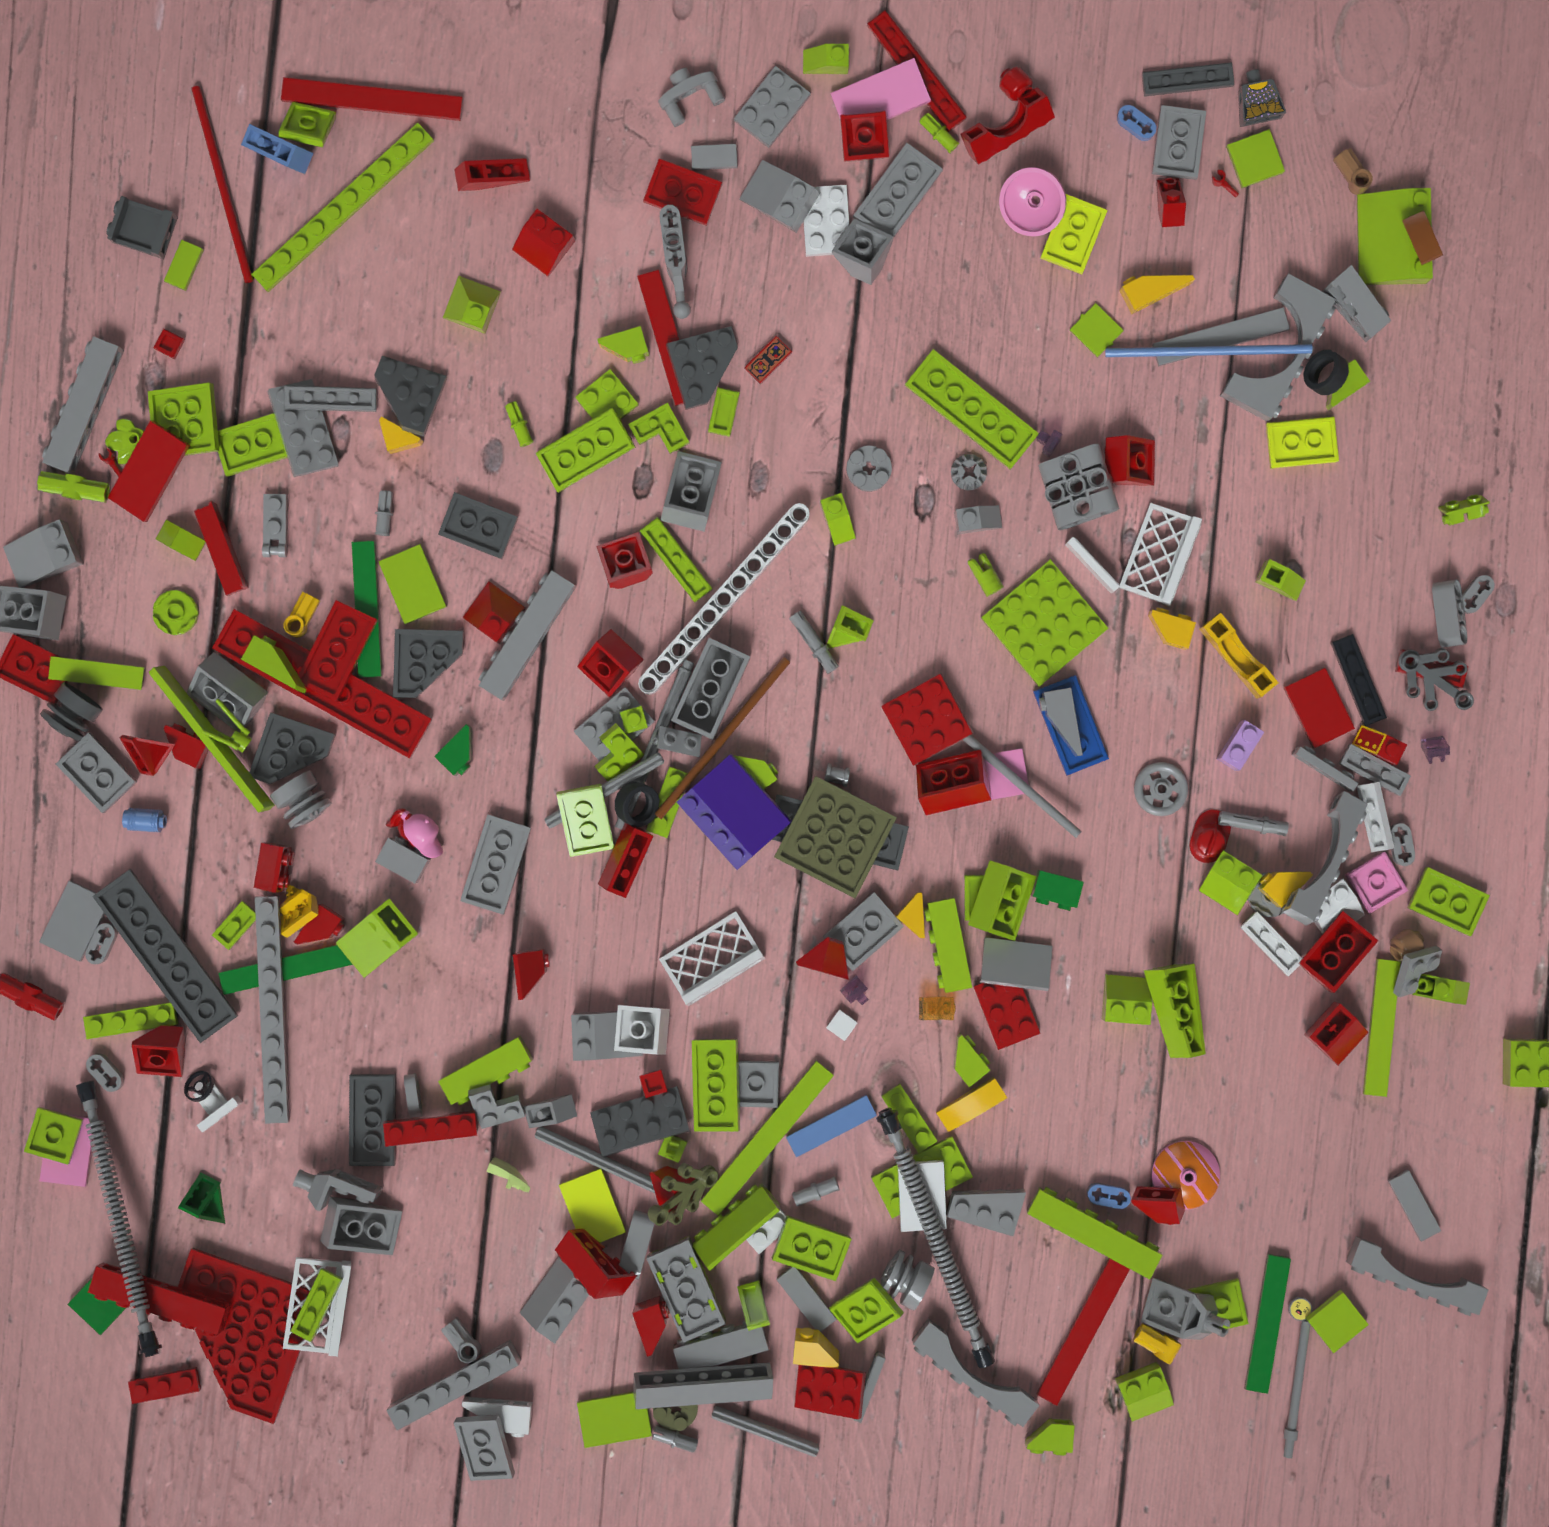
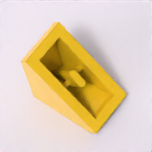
M382 416L380 417V426L387 451L390 454L422 446L424 441L410 432L403 431L400 426Z
M916 892L896 915L919 938H925L922 892Z

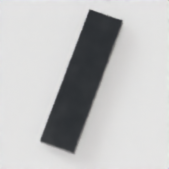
M1351 634L1331 642L1363 725L1368 726L1387 718L1354 635Z

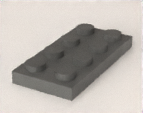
M677 1086L668 1089V1092L648 1098L643 1096L590 1112L602 1157L690 1131Z

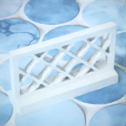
M1150 503L1119 588L1171 607L1202 525V519ZM1153 510L1162 512L1166 520L1154 526L1150 518ZM1167 514L1174 517L1168 519ZM1178 518L1187 521L1185 529L1175 533L1170 523ZM1148 523H1150L1151 527L1146 529ZM1168 523L1173 535L1160 540L1156 529ZM1153 530L1158 542L1146 547L1143 542V536ZM1182 534V537L1179 542L1177 536ZM1175 538L1178 544L1177 550L1167 554L1162 543ZM1140 544H1142L1143 549L1138 550L1139 547H1140ZM1160 544L1165 556L1152 561L1148 550ZM1145 551L1150 563L1138 568L1135 563V557ZM1174 555V558L1171 563L1169 557ZM1167 559L1170 565L1169 571L1159 575L1154 564ZM1132 565H1134L1135 570L1130 572ZM1152 566L1157 577L1144 582L1140 571ZM1138 573L1142 584L1136 587L1125 585L1128 576ZM1166 577L1165 582L1163 584L1161 578ZM1159 580L1162 586L1160 595L1151 594L1146 585ZM1144 587L1146 592L1140 590V588Z
M735 911L659 960L685 1004L690 1006L766 958ZM734 918L739 924L737 935L725 932L727 923ZM741 930L744 932V934L746 935V937H745V936H740V935H741ZM712 932L721 934L718 947L706 944L707 936ZM724 935L736 937L734 950L721 948ZM703 938V943L697 942ZM739 939L749 940L753 948L746 953L738 952ZM693 944L702 946L699 959L687 956L689 946ZM705 947L717 949L714 962L702 960ZM684 950V954H683V955L678 954V953H680L681 951ZM720 950L733 953L731 962L727 965L717 963ZM736 954L741 955L740 957L735 959ZM673 956L682 958L680 970L670 969L666 961ZM686 959L698 961L695 974L683 972ZM701 962L713 965L711 975L707 977L698 975ZM716 966L722 967L716 971ZM673 972L678 973V978L675 977ZM682 974L694 977L692 986L685 991L680 985ZM697 978L703 979V980L699 981L698 983H696Z
M296 1257L283 1349L328 1353V1356L338 1357L351 1261L342 1260V1262ZM300 1263L310 1264L314 1269V1272L305 1279L299 1272ZM327 1266L337 1267L336 1275L343 1278L331 1303L330 1311L329 1309L327 1311L329 1321L320 1326L316 1333L321 1332L326 1338L325 1347L315 1346L313 1342L305 1339L298 1344L288 1343L289 1335L292 1333L290 1332L291 1322L295 1323L292 1314L300 1306L302 1308L306 1300L305 1298L301 1301L295 1294L296 1289L304 1284L310 1291L311 1286L307 1283L308 1280L319 1274L322 1268ZM299 1277L301 1279V1282L297 1284V1280ZM294 1300L298 1302L296 1306H294ZM328 1326L326 1334V1332L323 1329Z

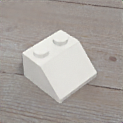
M1337 878L1334 883L1332 882L1330 890H1332L1331 895L1326 902H1323L1320 908L1323 912L1317 922L1314 921L1322 934L1342 911L1355 921L1365 915L1357 897L1344 879Z
M618 1005L614 1051L666 1055L670 1009Z

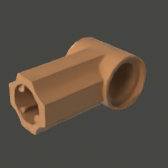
M1352 149L1344 150L1333 159L1348 182L1350 192L1355 195L1364 194L1370 187L1373 176L1369 170L1364 169ZM1355 179H1363L1365 181V185H1358Z

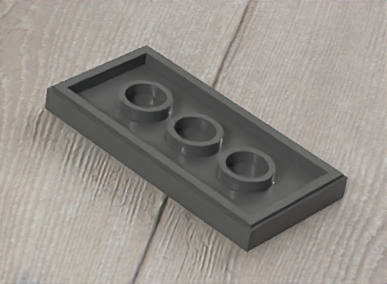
M396 1074L349 1075V1166L396 1165V1146L385 1147L383 1130L384 1121L396 1120Z

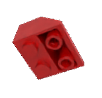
M266 842L261 843L253 888L278 893L284 892L285 888L289 887L291 875L288 874L289 865L292 866L294 861L292 847Z
M1334 1001L1307 1030L1304 1036L1339 1066L1369 1032L1343 1005Z

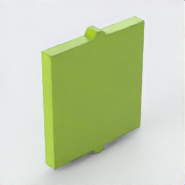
M1095 303L1085 314H1081L1080 320L1069 331L1098 358L1106 348L1112 347L1113 341L1124 330Z

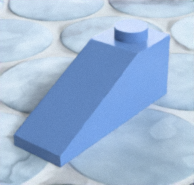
M249 124L241 143L242 146L303 174L306 173L314 154Z

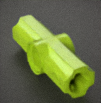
M41 471L37 480L39 491L60 494L62 497L75 500L86 499L107 503L110 494V484L87 480L85 477L72 474L60 475Z

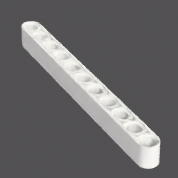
M798 503L788 510L645 671L638 682L639 688L643 693L651 695L662 687L809 520L810 514L806 505ZM798 509L803 510L806 514V517L800 521L793 517L794 511ZM782 526H787L791 533L788 537H781L778 534V529ZM766 543L775 545L776 550L773 554H766L763 551V546ZM751 560L760 562L761 567L758 571L749 570L748 563ZM736 577H743L746 580V584L742 588H736L733 585V580ZM725 593L731 597L729 604H719L718 597L721 594ZM708 610L713 611L716 614L714 621H704V612ZM697 627L701 631L700 636L697 639L689 638V629ZM682 644L685 646L686 650L682 656L673 654L675 645ZM667 661L670 663V670L667 673L658 671L660 662ZM646 678L655 680V687L652 690H645L643 688V682Z

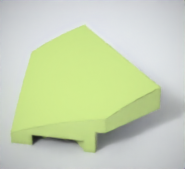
M496 1157L492 1159L486 1172L508 1179L505 1187L507 1189L514 1187L523 1192L530 1191L527 1181L515 1167Z

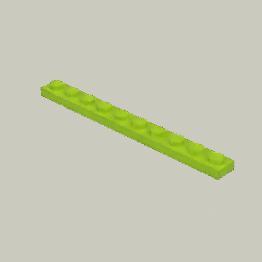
M416 123L251 275L267 292L271 291L434 142L433 138L419 123Z

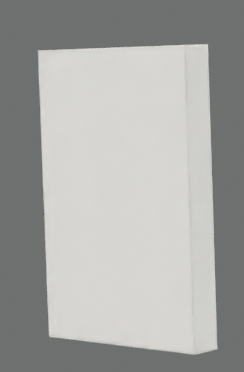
M943 1160L916 1162L917 1170H919L922 1177L921 1181L924 1182V1186L927 1189L928 1197L931 1199L941 1224V1229H947ZM898 1169L901 1232L923 1231L924 1229L919 1221L920 1218L917 1216L911 1197L908 1194L909 1192L906 1189L907 1186H905L902 1179L903 1175L900 1174Z

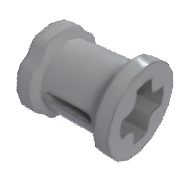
M828 763L824 781L842 784L843 787H847L850 768L833 767L832 764Z

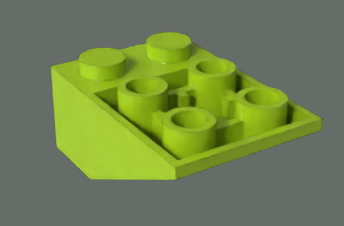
M389 898L340 938L336 944L363 978H365L414 939L418 933Z

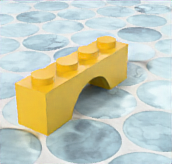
M1222 613L1216 614L1199 628L1256 699L1263 697L1279 683L1266 666L1254 658L1238 638L1235 629Z

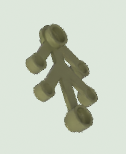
M682 1163L678 1168V1175L685 1179L689 1177L696 1178L690 1184L676 1181V1179L669 1175L665 1176L661 1182V1187L667 1191L675 1190L679 1192L661 1206L653 1205L648 1210L649 1220L657 1226L663 1225L667 1219L672 1224L678 1225L683 1219L685 1209L695 1212L699 1207V1201L705 1188L712 1187L718 1179V1173L713 1166L706 1165L699 1170L687 1163ZM678 1204L677 1209H673L669 1213V1210Z

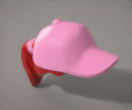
M399 808L393 813L390 821L386 823V826L389 828L398 826L400 836L408 840L411 846L416 847L424 856L436 858L443 854V848L437 839L439 827L430 817L424 814L412 815L406 809Z

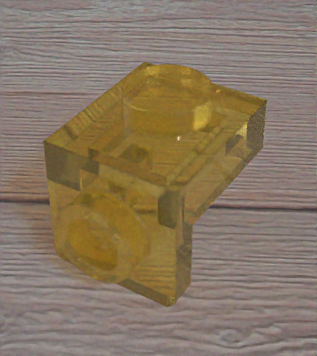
M919 997V1020H954L956 1006L953 997Z

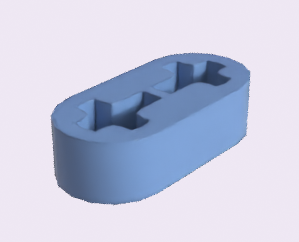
M1125 105L1119 110L1117 122L1121 127L1141 141H1148L1153 138L1156 132V124L1152 119L1131 105ZM1132 113L1131 119L1123 120L1124 114ZM1139 125L1142 127L1148 125L1150 133L1142 134V128Z
M1094 1183L1087 1189L1088 1199L1096 1205L1124 1209L1131 1201L1129 1192L1122 1187ZM1097 1188H1100V1191L1107 1194V1197L1099 1196L1098 1200H1095L1092 1191L1095 1192ZM1119 1192H1122L1126 1199L1121 1200L1120 1204H1117L1116 1199L1110 1198L1111 1195L1118 1196Z

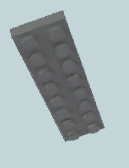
M131 869L92 896L200 1043L239 1016Z

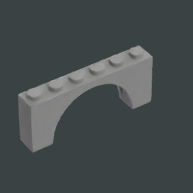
M1289 273L1283 279L1273 297L1282 303L1292 315L1298 331V345L1312 344L1315 338L1319 339L1325 330V327L1322 326L1325 319H1330L1336 309L1333 306L1336 301L1335 298ZM1295 354L1292 362L1284 371L1267 378H1248L1234 373L1230 376L1220 397L1268 422L1272 417L1276 418L1280 413L1282 406L1279 404L1282 398L1289 396L1293 388L1290 385L1293 378L1297 379L1304 368L1301 366L1304 358L1308 359L1311 354Z

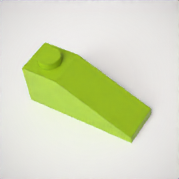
M254 635L241 660L291 688L305 693L306 687L283 650L275 646L276 641L265 635L262 639Z

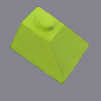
M458 276L443 319L486 334L501 291Z

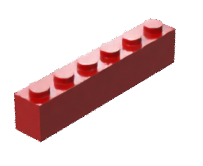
M104 1262L96 1266L88 1293L94 1294V1298L107 1301L109 1299L115 1301L117 1306L129 1308L130 1303L134 1302L128 1300L132 1295L127 1296V1292L131 1291V1289L126 1290L125 1286L130 1284H124V1280L128 1279V1277L123 1278L122 1276L127 1272H121V1268ZM142 1275L143 1279L138 1280L139 1282L144 1281V1285L140 1286V1288L145 1287L146 1289L141 1293H147V1296L143 1298L149 1301L144 1305H150V1308L146 1309L147 1315L152 1313L158 1315L162 1321L172 1322L173 1320L179 1322L180 1326L187 1329H200L203 1334L208 1336L218 1335L224 1330L232 1304Z

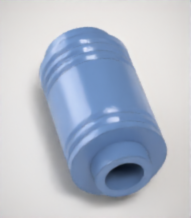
M129 808L123 812L122 825L130 831L161 832L163 828H166L167 816L164 815L162 810Z

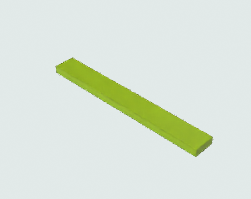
M153 667L149 671L150 676L257 812L268 811L274 807L275 804L230 747L201 733V730L205 729L219 735L167 667Z
M816 1060L701 1199V1202L716 1215H719L828 1084L834 1074Z

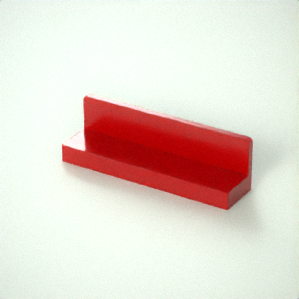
M210 501L208 506L197 509L194 513L225 595L229 596L249 587L218 505Z

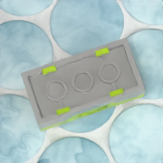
M690 1236L680 1239L678 1243L660 1251L655 1250L647 1255L646 1259L683 1343L725 1325L726 1318L699 1256L693 1248Z

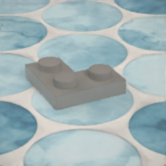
M1437 946L1404 954L1393 993L1398 997L1415 993L1418 988L1420 975L1436 970L1439 966L1442 950Z
M490 1084L468 1090V1096L481 1129L525 1117V1111L519 1095L496 1101Z

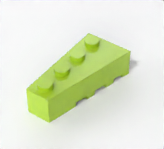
M1173 964L1144 970L1170 1058H1192L1205 1055L1195 964Z

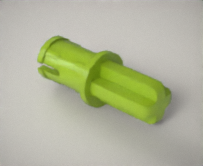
M926 113L920 119V124L933 136L932 139L937 140L949 153L959 145V142L946 130L947 127L942 126L930 113Z
M518 402L508 403L505 408L512 424L510 427L514 429L520 447L532 444L534 441L526 425L528 422L524 420Z

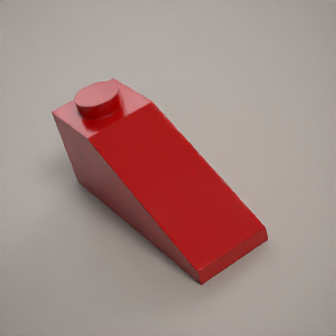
M526 158L463 161L454 169L458 191L483 190L530 181Z

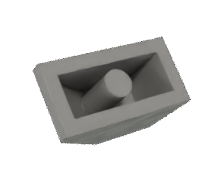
M999 505L956 509L954 512L957 535L1002 528Z
M572 1094L523 1106L529 1128L558 1124L577 1117Z

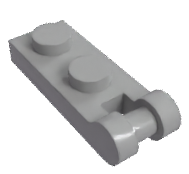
M263 494L262 555L263 557H271V555L287 557L288 495ZM272 540H279V545L272 546Z

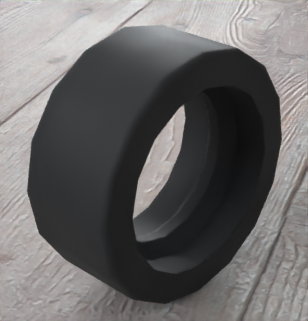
M1332 350L1319 351L1309 359L1303 372L1304 382L1307 387L1320 395L1333 394L1347 380L1349 373L1348 363L1342 356ZM1334 362L1330 376L1325 381L1318 383L1322 369L1329 363Z
M629 782L617 793L615 812L623 822L635 827L646 826L656 817L655 813L659 809L660 799L652 787L640 782ZM643 792L646 797L644 809L639 815L631 817L628 812L629 802L636 793Z

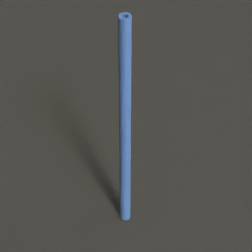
M1312 344L1106 348L1105 357L1311 354Z

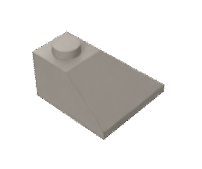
M853 219L833 248L832 254L852 277L872 285L884 266L894 236L857 219Z

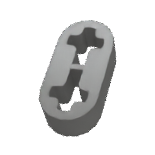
M1482 575L1476 577L1462 594L1465 614L1476 612L1494 590L1495 583L1490 576ZM1486 581L1487 583L1485 586L1488 589L1481 590L1478 593L1477 590L1480 588V584L1478 582ZM1475 596V599L1472 601L1474 607L1466 608L1467 603L1464 600H1469Z
M1396 823L1390 827L1394 848L1391 849L1392 858L1396 864L1408 866L1415 859L1411 830L1405 824ZM1398 827L1400 830L1405 831V835L1401 836L1402 843H1400V838L1394 835V832L1398 831ZM1401 846H1403L1405 853H1409V857L1405 859L1406 862L1398 857V855L1402 854Z
M100 924L95 929L85 953L87 961L91 964H101L107 960L118 935V931L113 924ZM109 928L111 937H106L104 942H102L104 934L101 931ZM101 945L99 953L102 957L95 960V955L92 954V951L97 950Z
M95 1054L88 1058L86 1062L88 1072L106 1091L114 1092L123 1086L124 1077L122 1073L104 1054ZM94 1059L102 1061L100 1066L104 1072L100 1068L94 1069ZM106 1074H108L111 1078L117 1077V1080L115 1082L117 1086H110L108 1084L110 1082V1079Z
M417 1074L404 1075L410 1118L420 1117L423 1111Z

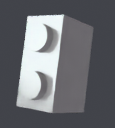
M398 836L394 839L388 838L375 862L414 884L418 883L431 859L421 854L416 847L413 850L406 846L408 842Z

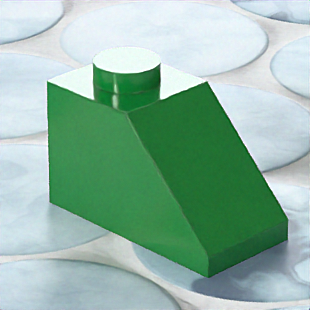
M467 724L434 756L453 776L458 774L462 776L471 767L469 763L472 761V727Z

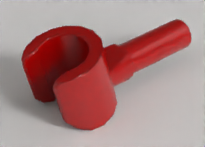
M1217 170V174L1222 177V180H1216L1212 176L1213 185L1216 187L1222 186L1236 198L1239 193L1225 180V172Z
M106 448L109 452V457L105 459L99 453V458L104 463L109 464L119 477L121 470L115 462L116 455Z

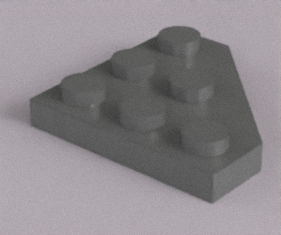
M731 326L666 344L685 410L708 404L738 348Z
M382 356L374 374L378 386L382 389L385 399L392 412L395 413L402 430L424 437L447 381V376Z
M395 629L393 697L417 698L463 655L464 631Z
M270 712L249 773L254 779L268 784L281 780L328 757L336 734Z

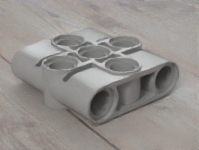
M1092 444L1038 465L1045 486V497L1050 503L1058 530L1077 526L1120 509L1112 486V476L1107 470L1100 444ZM1075 460L1076 468L1073 471H1069V463ZM1103 474L1104 481L1097 485L1096 477ZM1082 481L1083 488L1080 492L1076 493L1075 485ZM1061 489L1062 495L1060 499L1054 500L1053 495L1055 491ZM1088 503L1089 511L1082 514L1081 507L1083 504Z

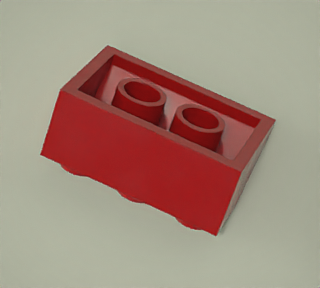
M981 749L916 765L918 800L925 815L991 801L990 781Z
M1342 911L1298 964L1330 993H1335L1379 940Z

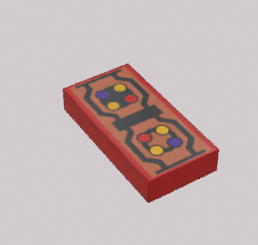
M775 336L744 369L761 385L792 354V351Z

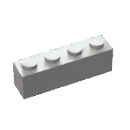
M744 1320L742 1322L743 1325L734 1327V1324L721 1327L719 1332L712 1333V1331H709L698 1338L684 1343L682 1339H679L673 1347L678 1368L712 1367L769 1350V1345L764 1328L760 1327L748 1331L746 1321Z

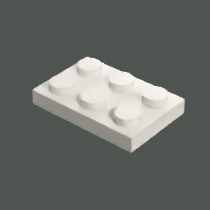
M847 185L814 187L820 194L804 219L806 257L833 255V248L849 227Z

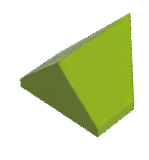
M841 606L827 646L830 649L859 641L866 642L874 620L845 606Z

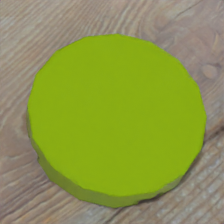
M171 590L166 591L157 598L153 605L152 615L153 621L164 633L182 635L192 630L195 626L199 611L193 597L183 591Z

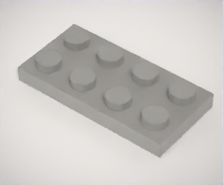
M906 143L853 217L895 237L943 172V168Z
M310 379L288 385L314 386L313 380ZM284 386L268 389L267 392L293 477L338 467V461L322 410L284 409Z
M487 814L461 896V902L499 914H505L529 838L530 827Z

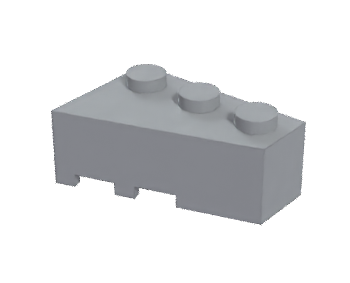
M1352 265L1322 291L1336 299L1333 306L1336 307L1338 312L1365 342L1370 340L1391 321L1387 310L1379 304Z
M1024 1189L952 1191L946 1215L952 1219L1014 1236L1026 1191Z

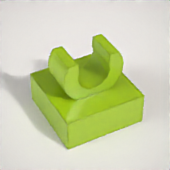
M677 1136L665 1138L658 1155L679 1163L688 1141Z

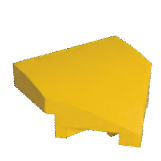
M291 885L286 890L288 894H286L285 902L280 905V913L282 914L281 935L287 938L318 916L316 896Z

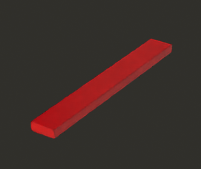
M283 77L281 92L282 102H296L308 105L461 121L463 97L286 77Z
M1108 1258L1036 1393L1038 1396L1056 1406L1058 1405L1130 1270L1129 1268Z

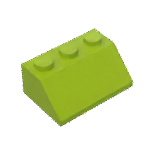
M990 860L985 870L968 925L1015 941L1037 876Z

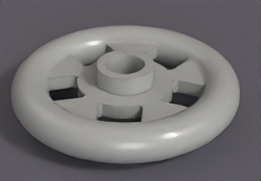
M1156 762L1140 771L1135 780L1134 794L1140 807L1147 813L1155 816H1167L1178 811L1185 803L1188 795V783L1182 771L1176 766L1166 762ZM1159 771L1161 778L1152 781L1150 774ZM1171 774L1177 780V782L1173 786L1171 782L1167 780V777ZM1143 785H1150L1151 795H1144ZM1159 785L1165 786L1164 793L1158 792ZM1172 791L1178 793V797L1174 802L1168 799ZM1154 798L1163 800L1162 807L1152 805Z

